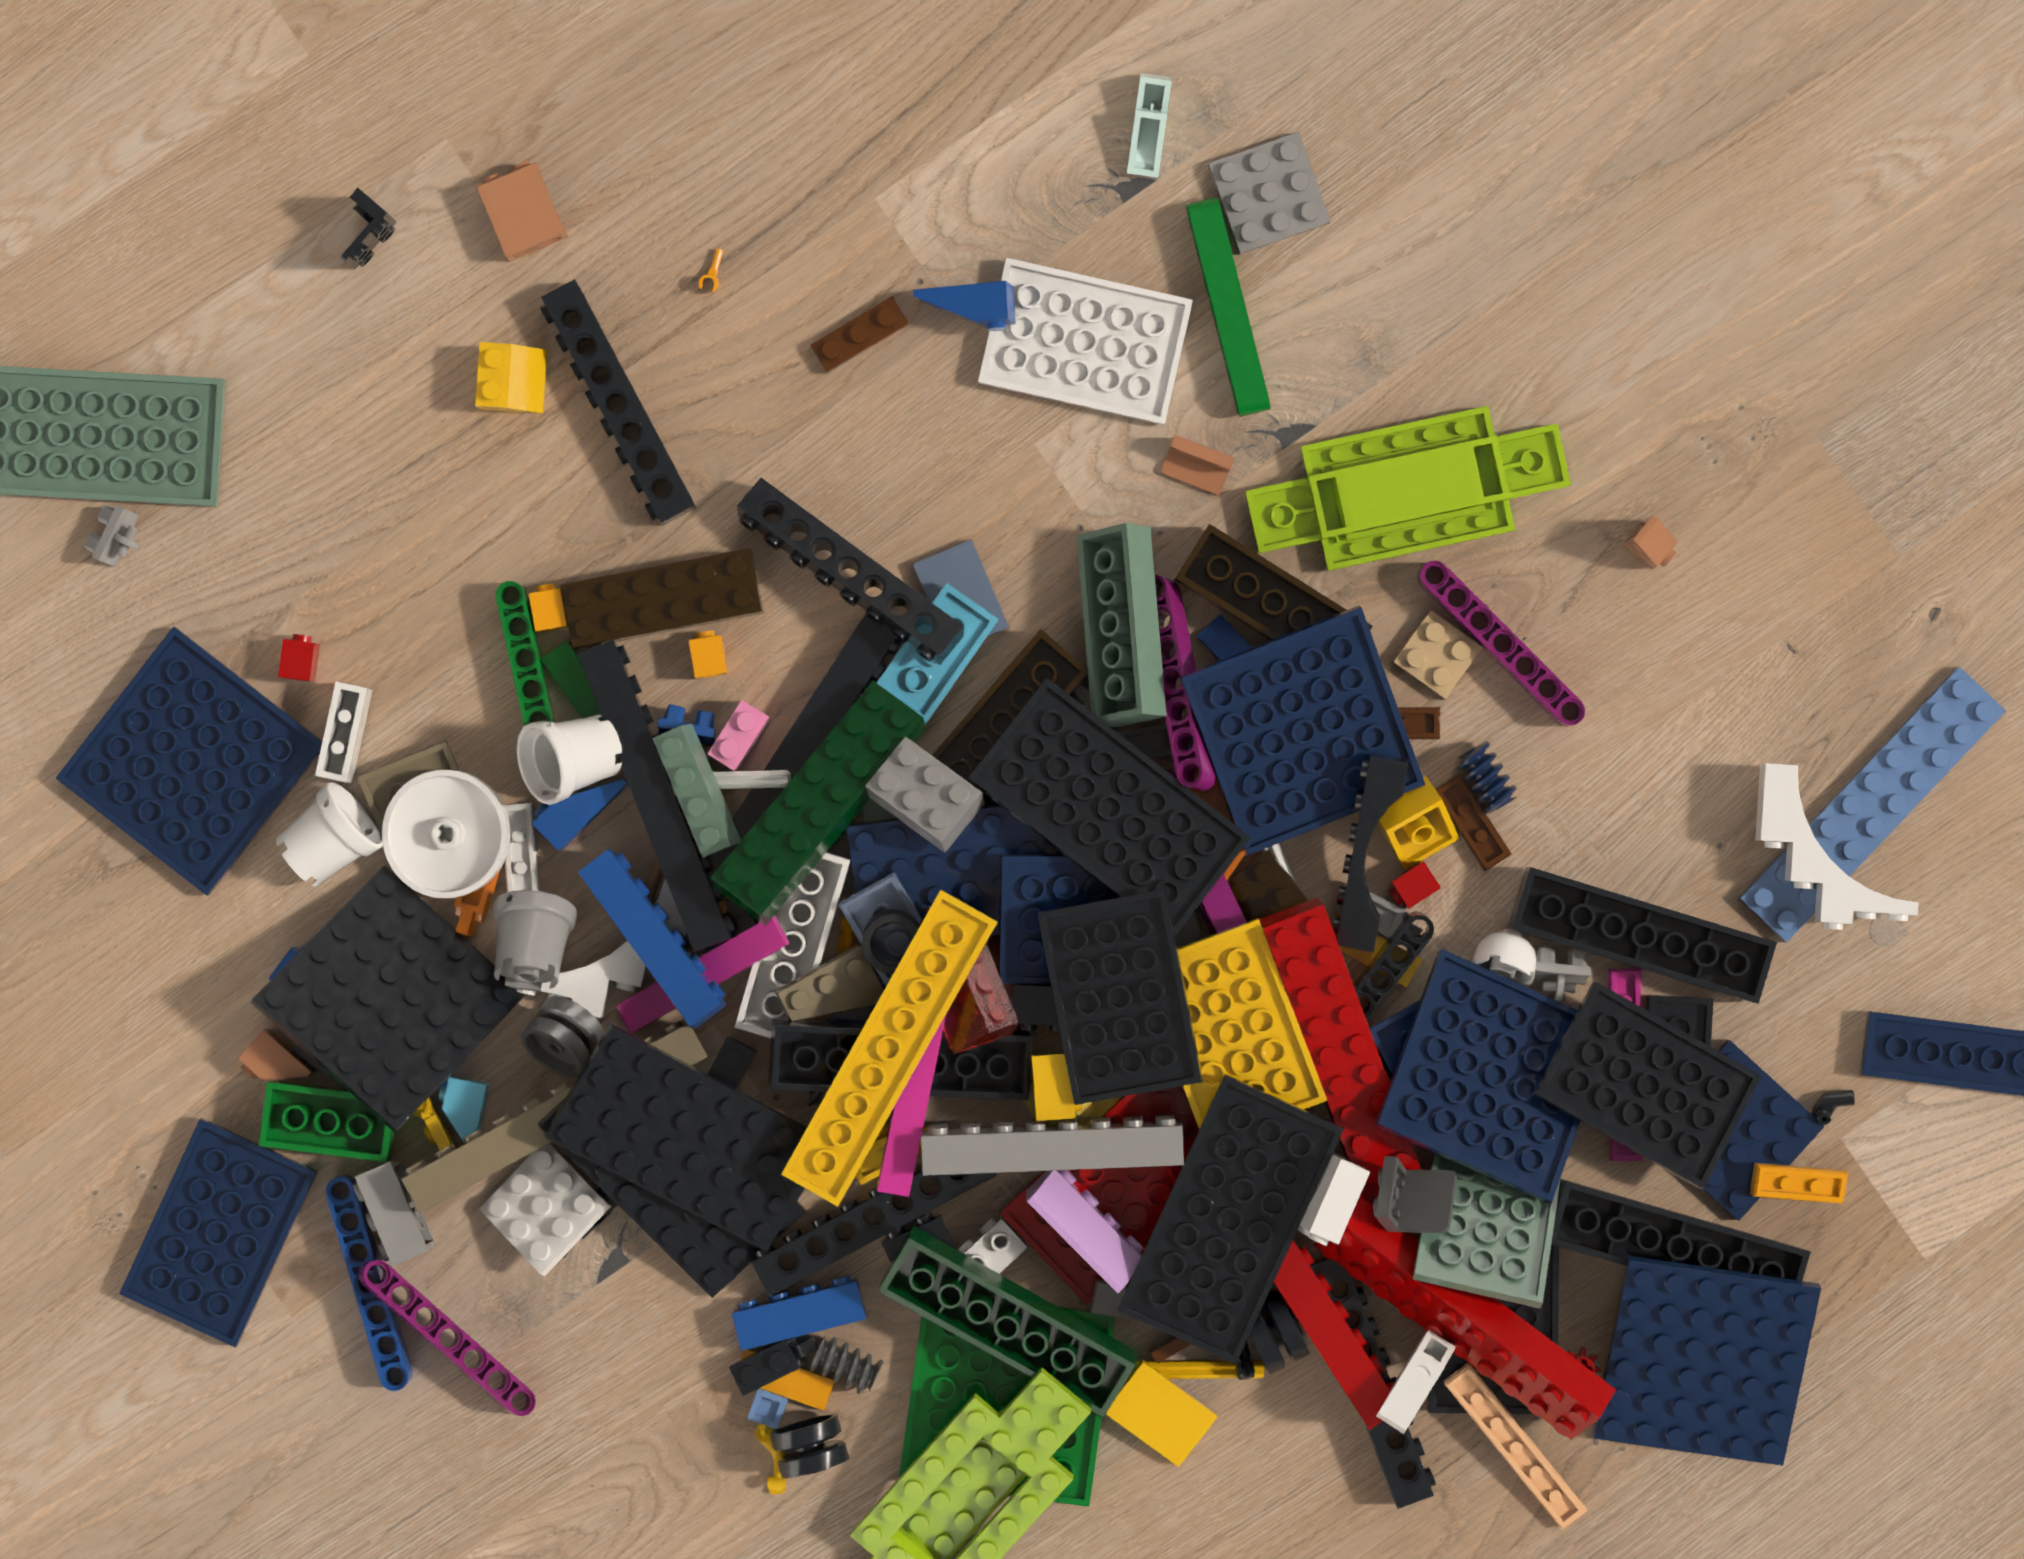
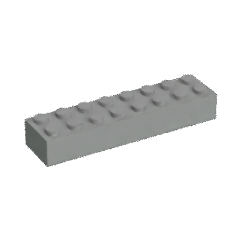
M1174 1115L1155 1116V1121L1144 1122L1142 1116L1123 1117V1122L1110 1123V1118L1108 1117L1090 1118V1124H1078L1077 1119L1058 1120V1125H1045V1121L1029 1120L1026 1121L1025 1126L1013 1127L1012 1121L993 1122V1128H981V1123L976 1122L962 1123L960 1129H948V1124H931L928 1130H923L921 1135L923 1176L1184 1165L1181 1120H1175Z

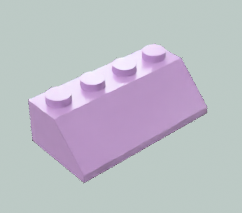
M1068 1170L1046 1171L1026 1190L1027 1202L1119 1293L1132 1278L1141 1258L1143 1246L1132 1235L1126 1238L1118 1230L1121 1227L1118 1220L1109 1212L1104 1215L1096 1207L1099 1204L1097 1199L1087 1189L1081 1192L1073 1184L1076 1178Z

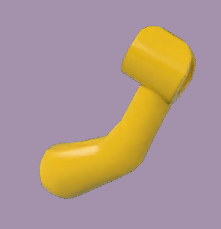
M759 1424L754 1430V1436L772 1454L774 1461V1476L767 1477L769 1493L783 1494L786 1490V1478L781 1477L778 1460L786 1452L774 1450L770 1437L773 1429L765 1424Z

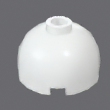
M1504 929L1503 932H1495L1484 937L1478 943L1471 962L1523 986H1529L1533 983L1537 960L1534 948L1526 939L1522 938L1520 932L1513 929Z

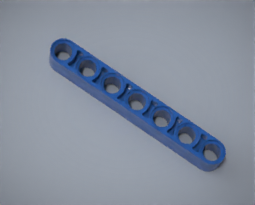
M340 1175L330 1180L325 1189L326 1198L380 1382L387 1390L399 1391L412 1379L413 1370L397 1315L374 1294L366 1290L360 1282L358 1275L361 1266L366 1261L380 1260L372 1230L366 1219L367 1212L364 1202L359 1201L354 1191L353 1184L357 1182L352 1176ZM337 1182H345L348 1185L350 1193L347 1198H339L336 1195L335 1185ZM351 1212L358 1217L359 1224L356 1229H349L345 1226L344 1216L346 1213ZM356 1243L363 1244L367 1248L368 1255L365 1260H359L354 1256L353 1247ZM374 1265L368 1270V1274L375 1277L377 1283L381 1281L383 1271L379 1266ZM373 1305H379L384 1308L386 1312L384 1321H376L372 1318L371 1308ZM382 1336H388L393 1339L395 1343L393 1352H386L381 1348L380 1339ZM391 1367H398L403 1371V1382L396 1383L390 1379L389 1370Z

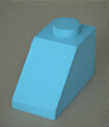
M450 1076L448 1082L444 1081L441 1085L439 1100L444 1101L442 1109L463 1140L464 1137L481 1129L490 1083Z

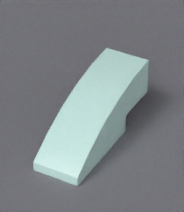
M1140 73L1127 168L1128 174L1159 177L1172 77Z

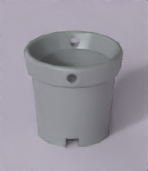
M518 890L499 895L493 905L494 922L497 924L495 979L499 980L501 974L506 977V986L519 990L541 991L542 983L550 982L549 989L554 988L559 981V973L568 935L576 924V907L560 896L543 891Z

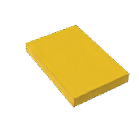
M1142 1359L1133 1369L1106 1415L1178 1467L1218 1418L1215 1412Z

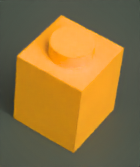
M555 584L536 586V592L529 593L535 631L542 633L569 628L561 588L555 589Z
M714 630L695 633L696 639L689 640L695 678L703 679L729 674L723 637L721 635L715 636Z

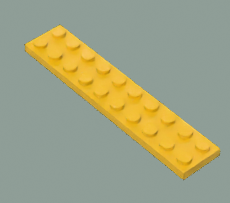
M939 891L781 1175L837 1207L840 1205L998 921L945 891Z

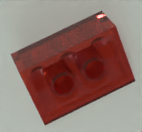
M985 944L946 1014L943 1030L953 1055L1011 1035L1019 1023L987 944Z

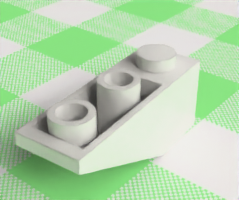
M1428 1329L1410 1355L1376 1416L1404 1434L1456 1347Z

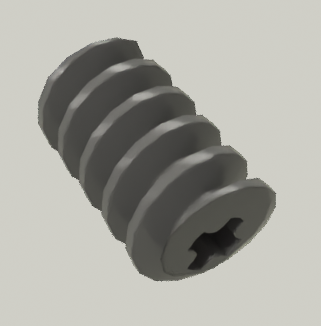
M825 1334L811 1363L810 1371L814 1372L817 1368L823 1366L822 1377H827L833 1371L835 1383L846 1377L845 1388L849 1389L856 1382L857 1394L860 1395L866 1388L870 1391L884 1361L880 1359L874 1365H871V1354H867L860 1360L859 1348L848 1354V1343L845 1342L838 1349L837 1338L833 1337L828 1343H825Z

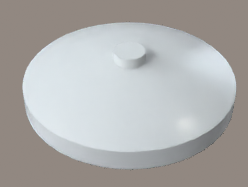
M435 770L411 779L393 796L383 819L382 843L387 861L392 870L407 886L430 897L455 898L481 889L499 872L509 850L510 823L501 799L484 781L462 771Z

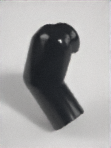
M1853 1090L1823 1093L1812 1108V1115L1816 1123L1827 1125L1831 1122L1832 1119L1830 1117L1837 1107L1854 1105Z

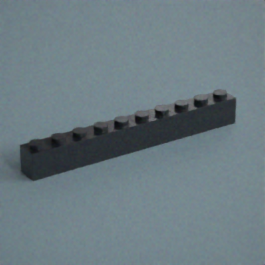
M865 614L763 771L788 770L792 780L863 694L869 681L872 679L876 682L886 668L882 661L888 652L894 655L902 642L898 641L891 634L889 627L882 622L880 625L874 623ZM752 788L732 818L741 840L784 788ZM737 845L707 856L712 867V871L707 872L712 884V875Z
M612 639L578 653L603 721L609 720L618 734L622 747V753L617 754L620 763L622 762L621 767L693 951L698 954L729 941L733 938L731 932L736 930L729 912L723 914L719 902L724 900L723 895L715 889L707 873L712 871L708 857L702 858V855L699 853L695 838L653 741V738L659 736V734L653 735L649 725V723L654 722L647 704L641 705L637 695L642 692L636 675L630 676L626 664L631 663L625 646H618L617 642Z

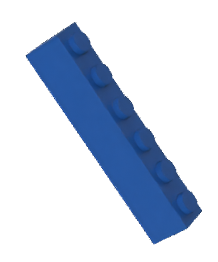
M607 849L578 871L579 875L688 1025L692 1028H698L727 1006L722 999L726 995L715 980L710 982L703 972L707 968L696 954L691 956L684 946L688 942L677 928L672 930L667 924L668 914L659 903L654 905L647 896L651 891L640 877L635 880L628 870L632 865L621 851L616 854L615 851Z

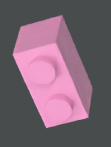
M741 700L707 754L733 771H738L771 718Z

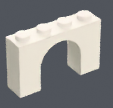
M1333 1152L1298 1228L1301 1233L1309 1236L1310 1239L1326 1246L1328 1241L1336 1244L1340 1243L1370 1174L1368 1170L1346 1161L1347 1158L1336 1152Z

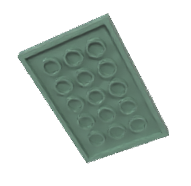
M1433 1152L1430 1170H1451L1457 1176L1451 1225L1446 1233H1420L1412 1279L1540 1308L1544 1298L1560 1181L1553 1201L1545 1203Z

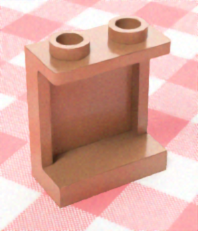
M529 161L521 162L511 168V173L500 176L499 173L490 175L482 180V185L477 186L490 221L509 262L568 238L536 162L532 164Z

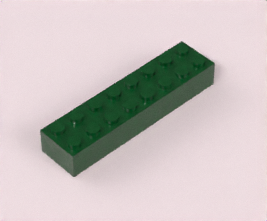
M872 681L712 875L711 880L715 889L766 926L870 798L865 786L901 741L907 737L916 743L926 731L924 717Z
M915 1226L911 1228L882 1277L878 1292L1032 1378L1041 1368L1045 1369L1091 1408V1411L1103 1418L1136 1366L1138 1351Z

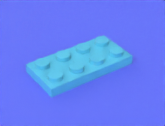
M947 582L932 603L964 626V637L941 665L933 660L931 662L924 660L916 652L917 648L908 641L903 643L876 682L924 717L925 724L999 620ZM926 624L916 628V631L923 635L929 634L933 630L931 626Z

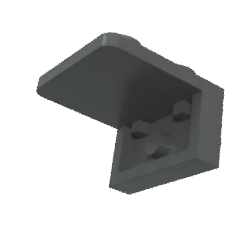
M1384 1156L1383 1168H1380L1378 1172L1380 1189L1379 1196L1375 1198L1373 1204L1374 1216L1387 1232L1446 1233L1451 1225L1457 1176L1451 1170H1406L1398 1157Z

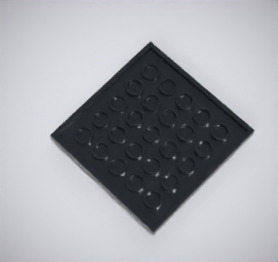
M384 865L252 999L251 1003L396 1133L518 1005L526 994L516 992L517 989L506 986V977L501 974L499 980L495 979V965L461 934L455 932L456 930Z

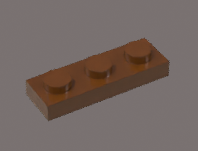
M891 296L812 343L810 346L826 373H829L908 326L909 323L895 299Z

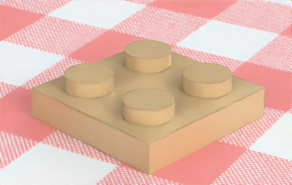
M1430 610L1392 663L1445 700L1480 652L1482 646Z

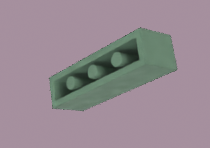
M693 724L682 725L654 737L653 741L702 858L739 844L741 838Z

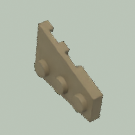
M447 740L357 776L381 835L387 807L393 796L404 784L426 772L459 770Z
M857 944L774 992L788 1019L796 1021L877 1004L884 990L872 966L865 958L862 947Z

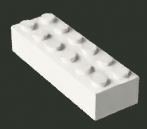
M827 851L775 914L790 944L752 965L734 1028L771 1038L772 1019L789 1020L774 991L821 965L837 912L838 902L840 901L851 864V858Z

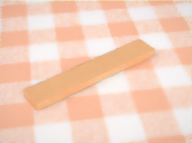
M1469 1362L1443 1381L1445 1386L1562 1530L1587 1511L1585 1505Z

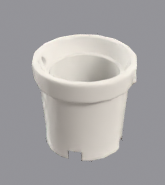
M594 715L558 723L538 721L525 725L518 735L516 748L518 765L527 788L539 802L547 805L558 803L569 798L573 791L618 774L622 762L615 764V755L622 753V747L618 734L609 720L600 722L598 719L601 715Z
M334 782L325 784L316 794V800L285 831L276 837L277 846L284 842L288 848L282 853L285 861L305 882L310 877H313L315 880L311 886L314 887L319 886L327 878L359 857L369 856L383 847L382 836L371 816L352 794Z

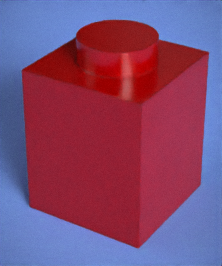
M293 634L292 640L283 639L278 677L315 682L320 644L311 642L312 636Z
M1420 861L1389 881L1392 889L1388 890L1397 906L1403 904L1406 909H1410L1441 889L1426 863Z

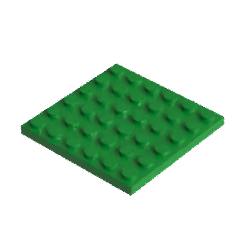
M1059 1307L1113 1337L1115 1316ZM921 1316L899 1477L975 1393L997 1412L1003 1411L1032 1377ZM1093 1411L1052 1455L1056 1461L1074 1475L1071 1483L1053 1502L1085 1507L1090 1506L1102 1416ZM1026 1476L1008 1496H1012L1028 1477Z

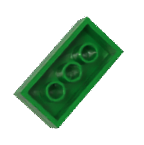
M277 1080L267 1082L259 1146L381 1162L392 1160L395 1133L347 1089Z

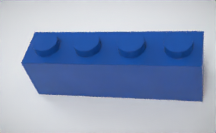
M847 1275L832 1279V1285L819 1288L818 1283L803 1286L800 1288L801 1293L788 1296L787 1291H783L770 1296V1301L757 1304L756 1299L738 1303V1309L733 1310L732 1317L741 1351L865 1320L867 1314L858 1279L850 1280V1276Z

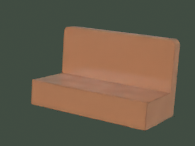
M1175 435L1161 473L1214 495H1220L1235 458Z

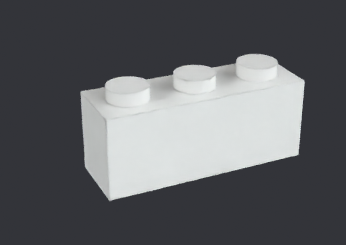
M335 682L315 776L346 783L353 782L373 692L372 689Z

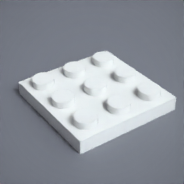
M549 1143L534 1151L479 1210L539 1274L546 1276L605 1214L611 1205L555 1146Z

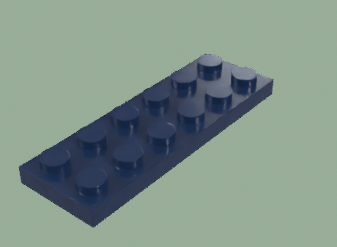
M1868 1011L1860 1075L2024 1096V1031Z

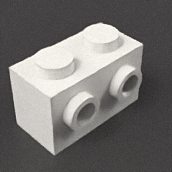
M1001 1216L997 1221L993 1217L990 1218L978 1230L982 1234L973 1243L968 1239L957 1250L991 1270L1000 1273L1028 1247V1244Z

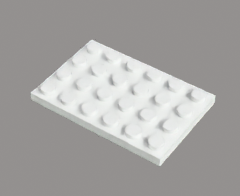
M1006 258L1001 281H1007L1014 286L1016 324L1006 325V330L989 331L978 383L1165 425L1193 300Z

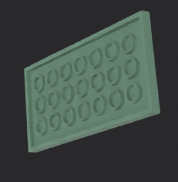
M0 366V495L218 507L226 380L220 378Z

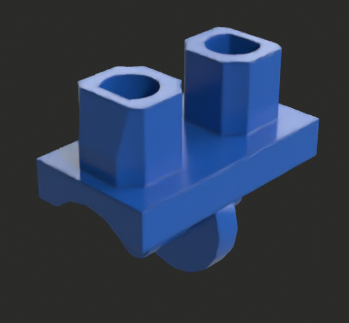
M669 704L664 717L659 718L657 725L659 729L658 734L661 735L679 726L688 725L689 723L683 722L685 708ZM698 711L695 725L693 724L701 744L712 746L716 741L714 713Z

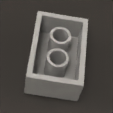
M907 737L901 741L865 786L869 798L944 853L985 804L980 790Z
M400 1157L355 1176L357 1183L353 1184L357 1198L360 1202L365 1201L369 1213L366 1214L369 1227L373 1232L377 1230L381 1239V1243L378 1244L380 1253L384 1261L389 1260L392 1266L428 1252L437 1246L423 1212L419 1213L402 1181V1178L406 1177L407 1174Z

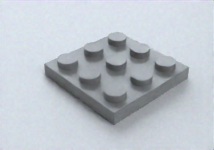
M1299 132L1208 164L1239 255L1330 224L1325 204Z

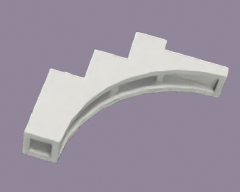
M1760 764L1755 841H1764L1765 848L1783 849L1784 843H1787L1785 881L1794 882V888L1813 889V884L1817 883L1814 922H1824L1823 929L1843 930V924H1853V911H1856V918L1876 919V913L1889 914L1888 920L1908 921V915L1918 916V902L1894 899L1870 890L1849 877L1828 857L1815 839L1804 815L1799 794L1798 765Z
M665 879L656 903H659L668 914L669 919L666 922L672 930L677 928L687 940L688 935ZM626 941L610 955L588 966L560 972L558 984L554 988L549 989L550 982L542 983L541 991L549 993L548 998L553 996L572 998V1001L587 1009L595 1018H602L605 1014L612 981L617 982L616 988L634 992L636 986H644L647 967L629 942ZM516 990V992L534 996L536 994V991Z

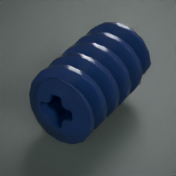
M1488 741L1459 756L1458 758L1463 760L1457 767L1458 770L1469 769V772L1464 777V781H1476L1470 789L1471 792L1482 791L1477 802L1489 803L1483 811L1484 814L1492 813L1517 798H1511V795L1517 789L1515 785L1504 786L1510 776L1508 774L1498 776V773L1503 768L1502 763L1491 764L1497 756L1496 753H1484L1490 745Z

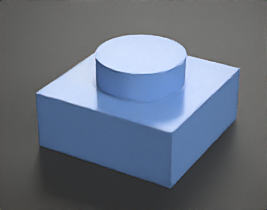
M759 1388L747 1419L778 1429L789 1398Z

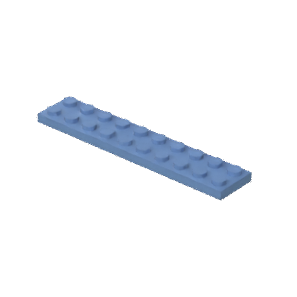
M1957 667L1809 823L1812 833L1822 849L1848 876L1865 861L2006 712L1962 668ZM1787 847L1738 898L1784 942H1788L1815 913L1817 883L1813 884V889L1794 888V882L1785 881Z

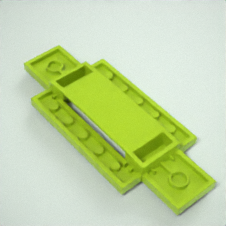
M1489 406L1301 446L1300 449L1307 478L1245 491L1258 554L1321 541L1327 572L1513 532L1516 529L1509 500L1570 487L1571 482L1558 423L1495 436Z
M1043 1368L1036 1373L1003 1411L997 1412L975 1393L851 1530L850 1537L872 1554L869 1559H951L1027 1476V1480L955 1557V1559H1001L1073 1480L1074 1475L1056 1461L1052 1455L1091 1413V1408Z

